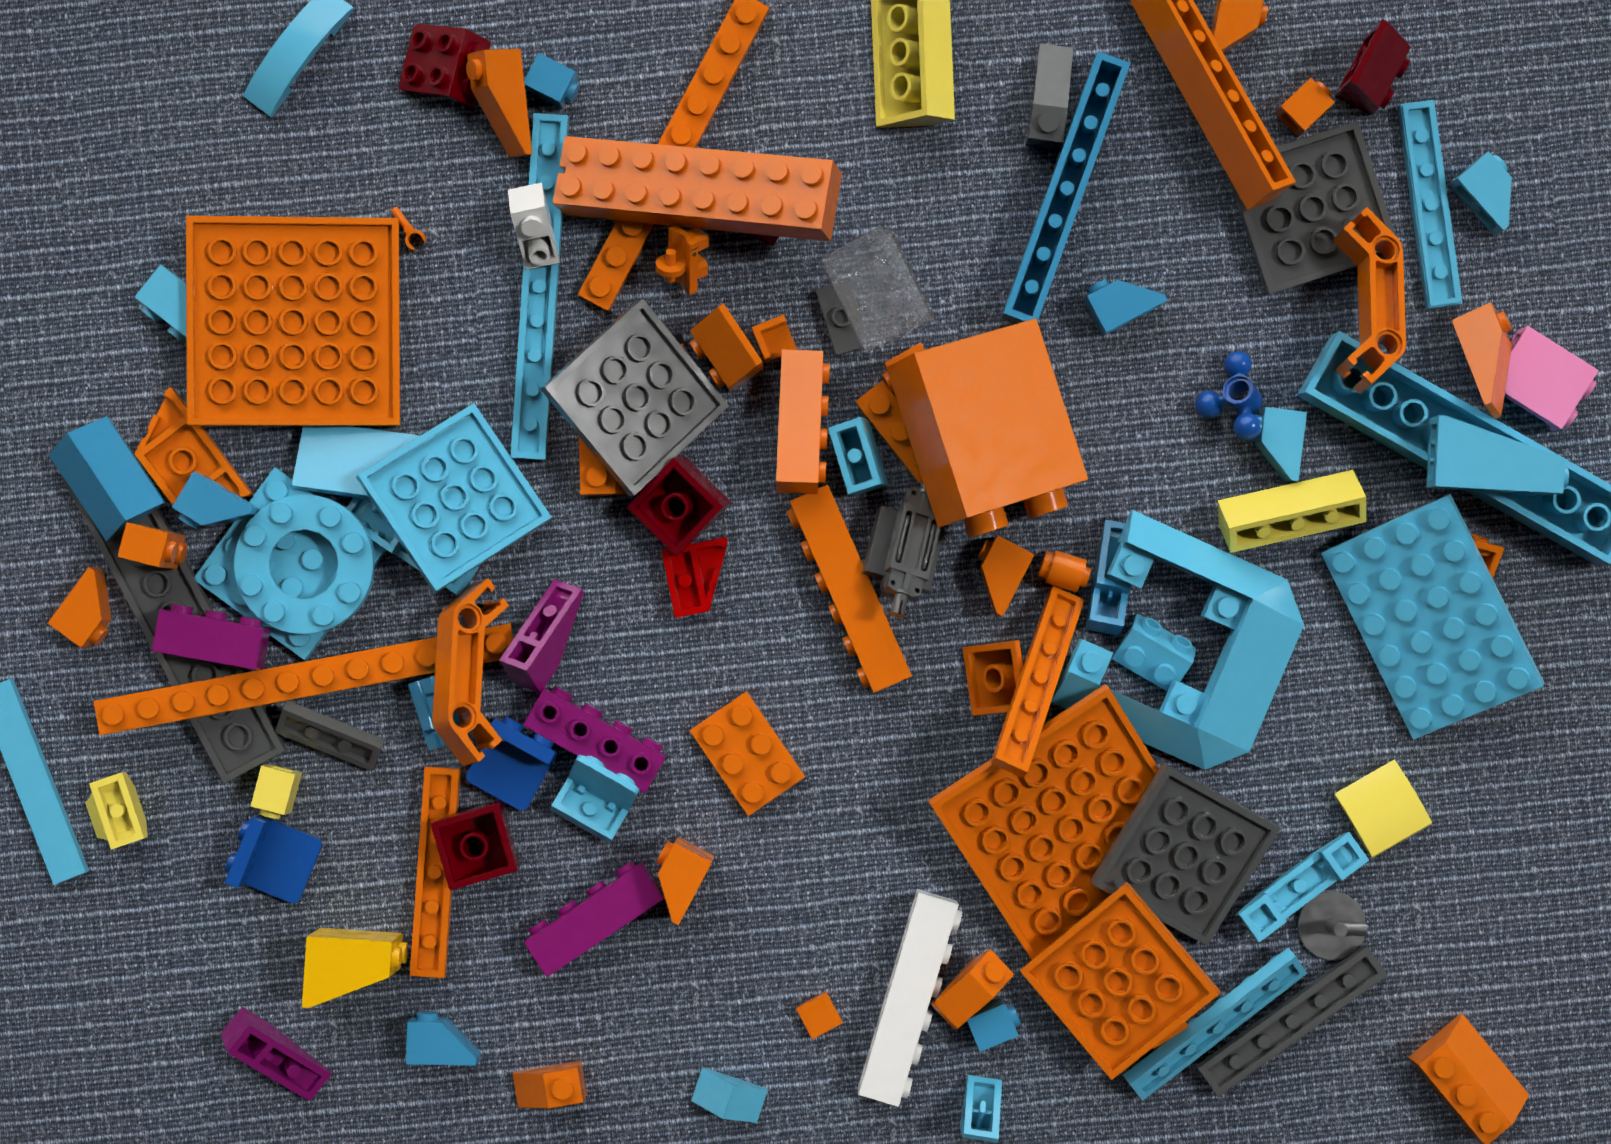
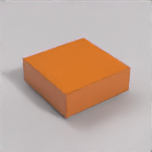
M827 991L796 1007L812 1040L843 1024Z

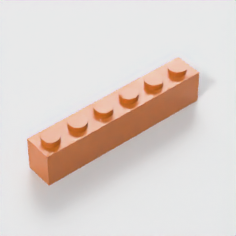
M828 484L818 488V494H805L789 501L792 509L787 510L786 513L794 530L801 528L806 540L800 543L808 562L815 559L820 571L814 574L822 594L829 591L834 604L828 606L835 624L843 623L848 636L843 637L842 640L849 656L857 655L862 666L856 672L863 688L871 687L873 693L911 677V672L868 575L862 573L863 563Z

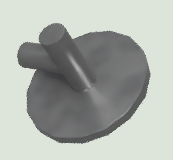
M1333 890L1321 892L1300 909L1297 920L1298 936L1305 948L1317 957L1327 960L1343 959L1354 953L1367 935V923L1363 910L1357 901L1345 893Z

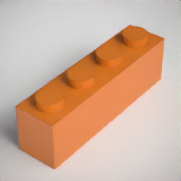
M782 349L776 493L818 494V482H826V462L819 461L820 449L827 450V429L821 428V417H828L829 396H822V384H829L830 363H823V351Z

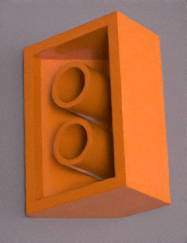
M1462 1013L1408 1057L1472 1136L1482 1144H1490L1508 1129L1516 1120L1529 1097L1528 1092Z

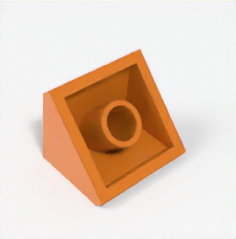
M1020 640L962 647L972 716L1008 712L1023 668Z

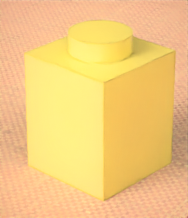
M272 764L262 765L251 807L259 808L260 815L274 819H280V815L292 813L302 772Z

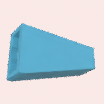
M1438 415L1430 418L1426 488L1557 495L1563 494L1564 488L1568 485L1569 469L1565 467L1564 457L1448 416Z

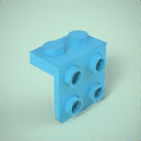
M578 755L566 782L552 803L550 810L610 844L628 814L639 792V788L627 775L622 773L615 774L604 768V764L597 758Z

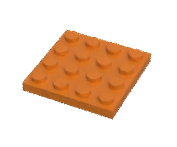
M1125 882L1020 970L1023 976L1111 1080L1220 994L1218 987L1128 882Z

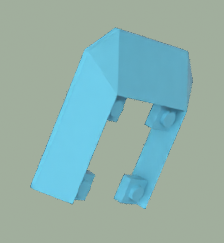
M1131 510L1117 541L1120 544L1107 574L1132 586L1142 588L1155 558L1213 584L1200 616L1227 627L1231 631L1204 693L1181 682L1172 680L1158 711L1113 690L1111 691L1144 744L1206 770L1250 752L1302 632L1304 623L1287 579ZM1079 638L1066 669L1061 670L1051 703L1068 709L1100 688V683L1113 652Z

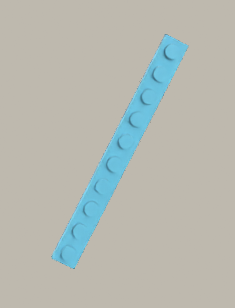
M533 113L529 185L542 183L560 260L563 212L553 204L557 175L558 173H565L559 165L564 137L568 136L569 116ZM523 262L510 456L512 459L547 460L550 401L540 388L552 378L560 263L526 270Z

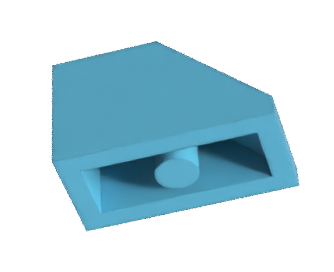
M1488 151L1448 185L1490 233L1495 236L1509 226L1512 177L1507 172L1508 167L1499 156L1492 155Z
M1271 407L1260 409L1259 414L1256 416L1261 421L1262 429L1259 436L1255 438V445L1284 482L1294 483L1299 481L1307 412Z

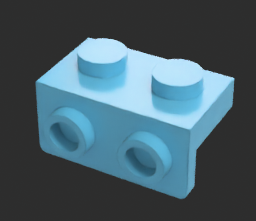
M1137 614L1133 619L1131 628L1113 653L1112 660L1168 691L1172 680L1180 682L1193 664L1196 647L1187 638L1181 635H1174L1162 628L1156 620Z

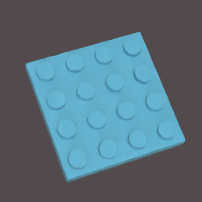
M474 403L356 476V479L434 593H437L552 518Z
M274 467L249 502L262 509L280 498L292 495L314 494L310 491L293 489L291 486L293 479L279 468ZM249 517L237 520L232 524L194 577L200 585L244 617L260 619L243 600L237 587L234 573V556L237 542L246 524L252 518ZM310 530L294 531L283 537L274 548L271 558L272 576L278 587L289 596L300 599L313 598L325 592L335 580L338 569L337 553L331 542L320 533ZM372 540L376 558L374 559L375 568L387 550ZM261 621L262 627L271 628L270 635L304 660H308L328 632L295 634L281 631Z

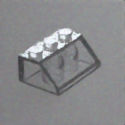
M877 227L820 259L865 353L902 338L937 320L892 227Z

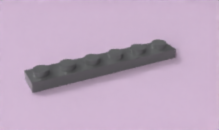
M1364 945L1207 1057L1196 1067L1214 1093L1219 1097L1388 976V974L1370 949Z

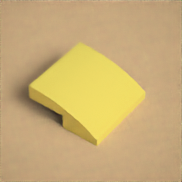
M1395 759L1334 794L1336 801L1353 825V831L1371 858L1432 825V821Z

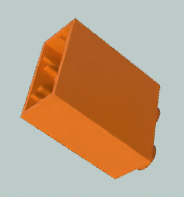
M1036 318L919 351L886 367L938 528L963 520L968 538H972L1009 526L1003 507L1023 501L1029 519L1068 507L1063 488L1088 480Z

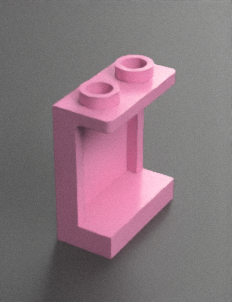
M1529 326L1517 330L1511 340L1512 349L1504 397L1547 423L1546 428L1552 432L1561 430L1563 427L1568 428L1578 414L1575 408L1581 398L1586 399L1596 385V381L1593 379L1599 370Z

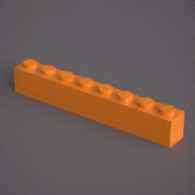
M1130 0L1246 209L1250 210L1270 203L1296 183L1194 0Z

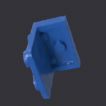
M507 716L504 717L503 721L494 718L491 726L501 737L502 741L493 749L480 750L484 753L485 757L480 762L471 765L466 779L476 787L523 811L530 805L559 752L552 748L554 742L540 734L535 733L534 737H531L522 732L523 725Z
M262 815L252 817L250 821L246 820L238 834V840L242 842L237 854L232 853L226 863L224 872L228 873L225 883L235 888L248 885L289 903L299 902L322 849V840Z

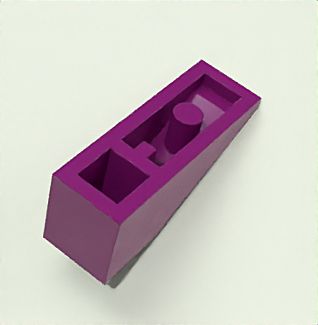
M556 579L553 580L499 660L514 684L541 693L559 667L584 594L581 588Z
M244 1007L238 1011L221 1032L227 1053L308 1101L312 1100L332 1075L330 1070L272 1024Z

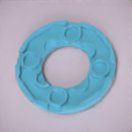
M292 495L280 498L266 505L246 524L235 550L234 573L237 587L243 600L250 610L263 622L289 633L313 634L338 627L361 608L374 582V559L376 558L369 533L359 518L348 508L336 501L321 496ZM310 530L320 533L331 542L337 553L338 569L335 580L325 592L313 598L300 599L289 596L278 587L272 576L271 558L274 548L283 537L294 531Z

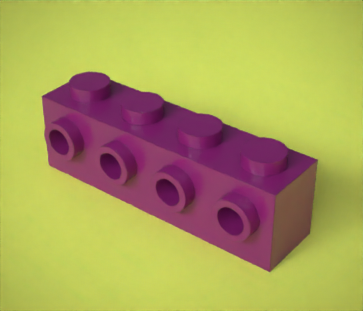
M554 686L553 690L544 688L523 726L577 756L583 755L585 757L592 756L597 758L604 764V768L615 774L622 773L627 775L635 782L639 791L646 793L667 757L665 753L661 752L664 746L649 737H645L641 741L632 736L631 733L634 729L616 719L613 724L601 718L603 714L601 710L586 702L583 707L570 701L573 695L558 686Z

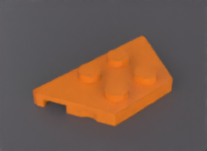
M169 387L163 395L165 399L157 415H153L148 425L147 435L141 439L134 454L171 504H174L193 471L206 475L242 498L253 495V492L203 426L187 425V405L173 387Z

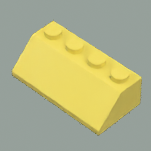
M871 0L876 127L931 126L955 120L950 0Z

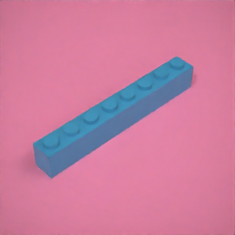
M1099 51L1097 52L1000 319L1013 324L1035 318L1038 322L1131 64L1130 62Z

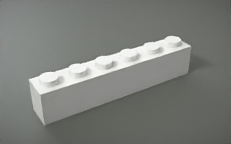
M916 890L858 1085V1095L899 1107L901 1097L908 1098L913 1078L908 1077L911 1064H918L923 1045L918 1044L921 1030L928 1031L933 1014L932 1011L928 1010L931 997H938L943 978L937 977L941 963L947 965L953 945L948 944L951 930H958L962 917V911L957 910L959 904L956 900L923 890Z

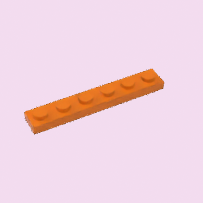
M1054 585L1048 591L991 760V764L1022 778L1028 773L1084 603V599Z
M424 767L409 976L446 977L452 890H449L430 823L458 813L461 768Z

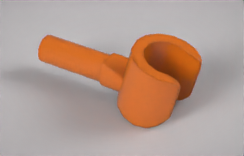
M394 207L391 210L394 217L399 218V224L406 234L405 243L407 247L416 251L410 243V237L413 234H419L425 243L427 242L425 234L422 231L415 230L398 207Z

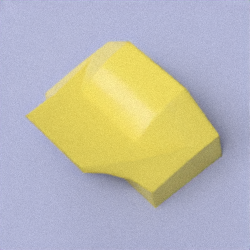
M126 771L89 783L92 793L85 804L97 838L108 841L112 850L148 837L146 818L136 788Z

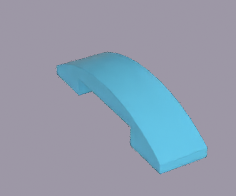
M311 0L288 25L267 53L248 84L243 97L272 118L292 92L290 86L330 34L334 36L354 8L344 0Z
M1346 832L1277 878L1237 914L1256 941L1261 942L1287 922L1285 919L1337 880H1344L1367 863L1369 859L1350 832Z

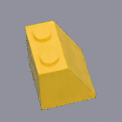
M319 928L306 937L302 1008L313 1007L392 976L401 968V963L406 964L408 943L403 942V933Z

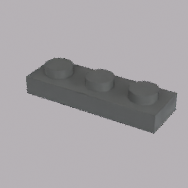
M288 700L282 709L275 733L370 771H373L385 742L383 738Z

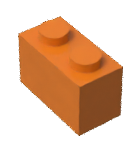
M126 522L117 557L160 568L177 569L178 564L184 562L187 554L188 545L184 543L186 536L147 525Z

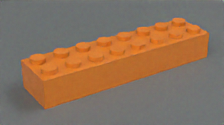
M565 136L559 165L565 173H558L553 204L566 216L667 226L677 224L680 227L831 242L842 172L833 160Z

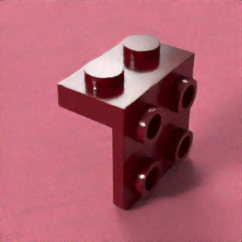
M416 24L412 30L399 88L407 93L442 96L463 107L475 108L477 99L471 90L470 79L466 73L467 54L481 50H490L491 41L466 28Z

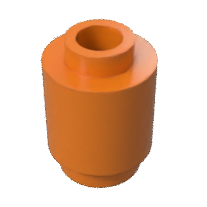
M1054 550V552L1045 551L1037 577L1045 579L1047 584L1077 592L1079 586L1086 587L1091 568L1086 567V559L1058 550Z

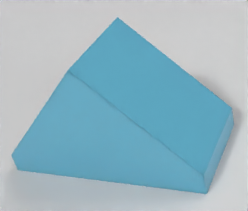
M702 1067L691 1101L722 1119L757 1123L768 1089Z
M973 1075L967 1076L960 1120V1131L963 1138L998 1143L1002 1080Z

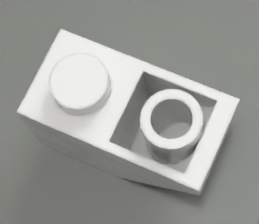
M542 183L509 189L510 215L526 270L560 263L551 216Z

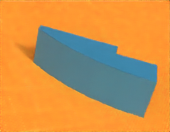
M1106 519L1104 521L1087 610L1086 630L1119 636L1124 627L1127 599L1131 585L1108 575L1107 572L1120 543L1117 541L1125 523Z

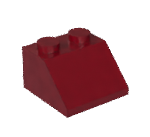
M1382 19L1365 37L1334 96L1369 115H1372L1379 107L1382 109L1386 108L1394 94V90L1390 89L1395 77L1400 79L1410 63L1406 56L1411 46L1389 22Z
M684 455L674 457L627 508L675 556H678L706 531L732 502Z
M502 800L473 807L430 823L449 890L518 871L521 866Z

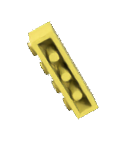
M1349 470L1218 500L1219 527L1230 553L1364 523L1366 522V495L1354 471Z

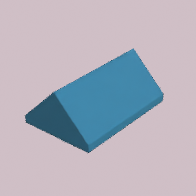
M107 416L68 432L49 454V457L106 542L124 532L126 522L136 524L166 504Z

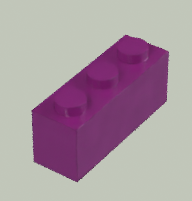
M172 604L171 610L159 609L152 651L254 670L264 668L271 628L262 627V620L241 616L240 622L226 620L227 613L206 610L205 616L192 614L193 607Z

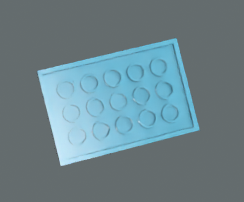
M1451 494L1445 495L1321 553L1413 740L1544 686L1545 683Z

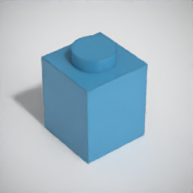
M539 52L524 79L526 91L561 109H564L567 101L570 103L574 101L580 88V84L577 83L579 79L576 71Z
M1003 998L985 1005L967 1020L980 1052L1019 1036L1015 1026L1021 1024L1013 1005L1006 1007Z

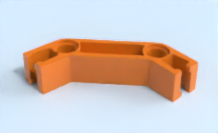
M1368 207L1360 212L1332 240L1357 266L1360 346L1335 370L1343 378H1346L1351 374L1349 370L1358 362L1357 359L1362 358L1372 368V373L1370 374L1368 371H1365L1360 376L1362 380L1353 387L1359 394L1365 391L1393 365L1406 349L1402 243ZM1356 228L1357 231L1363 236V238L1353 229ZM1375 250L1381 252L1385 260L1379 258ZM1378 344L1385 346L1388 354L1380 351Z
M489 578L468 587L443 609L438 618L432 721L437 734L462 766L478 763L485 757L482 751H477L468 737V732L478 742L476 746L479 750L493 749L502 741L501 737L481 713L485 627L509 606L504 598L493 602L485 601L483 603L485 611L483 612L475 604V600L483 592L488 591V593H491L495 589ZM459 614H460V615L463 617V619H464V622H465L464 628H463V627L460 625V623H459V620H458ZM454 712L459 717V726L453 720Z

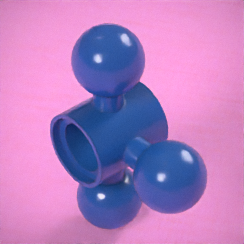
M1234 351L1228 354L1224 360V369L1230 378L1223 385V395H1219L1211 390L1204 391L1198 395L1195 407L1201 416L1213 418L1222 411L1223 407L1230 405L1239 415L1233 425L1235 435L1241 440L1251 441L1259 436L1262 429L1260 419L1254 414L1261 408L1263 399L1251 379L1246 376L1252 367L1250 357L1243 351ZM1249 391L1245 398L1237 400V397L1242 392Z

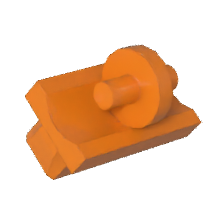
M677 224L668 228V249L666 254L657 258L656 272L665 277V280L669 283L678 282L682 284L688 295L697 292L698 279L708 275L706 259L699 255L698 252L709 247V236L698 228L685 231Z

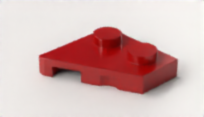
M727 537L690 544L678 556H675L669 549L661 550L675 618L710 611L728 544Z

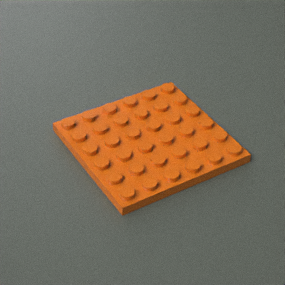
M186 215L187 425L400 426L399 218Z
M1106 684L1043 725L1028 773L1023 778L991 764L992 759H990L928 800L1031 960L1111 895L1094 886L1090 880L1159 770Z

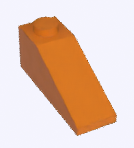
M491 49L467 54L466 73L470 79L471 90L508 157L532 154L521 49Z
M1490 302L1453 319L1452 323L1483 403L1493 418L1497 419L1502 416L1512 343L1507 332L1513 329L1504 311L1498 313Z

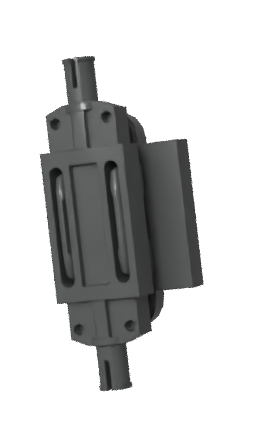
M921 480L920 487L910 488L906 491L904 502L899 506L898 511L885 506H880L877 509L862 569L863 574L881 579V593L885 597L893 599L889 614L892 616L896 615L898 618L905 616L908 599H916L920 597L921 593L927 594L930 592L945 527L938 528L923 480Z

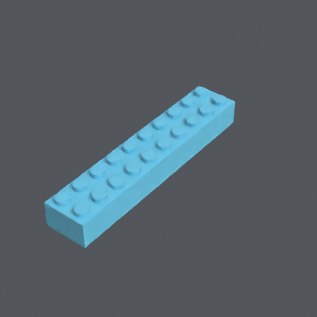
M1341 331L1329 337L1296 395L1427 469L1430 418L1438 415L1448 416L1556 454L1397 363L1391 365L1375 382L1359 394L1353 387L1362 380L1360 376L1365 371L1371 374L1372 368L1362 358L1357 359L1358 362L1349 370L1351 374L1346 378H1343L1335 370L1360 346V342ZM1565 459V467L1569 469V482L1567 487L1564 488L1563 494L1537 495L1466 491L1596 566L1611 565V484Z

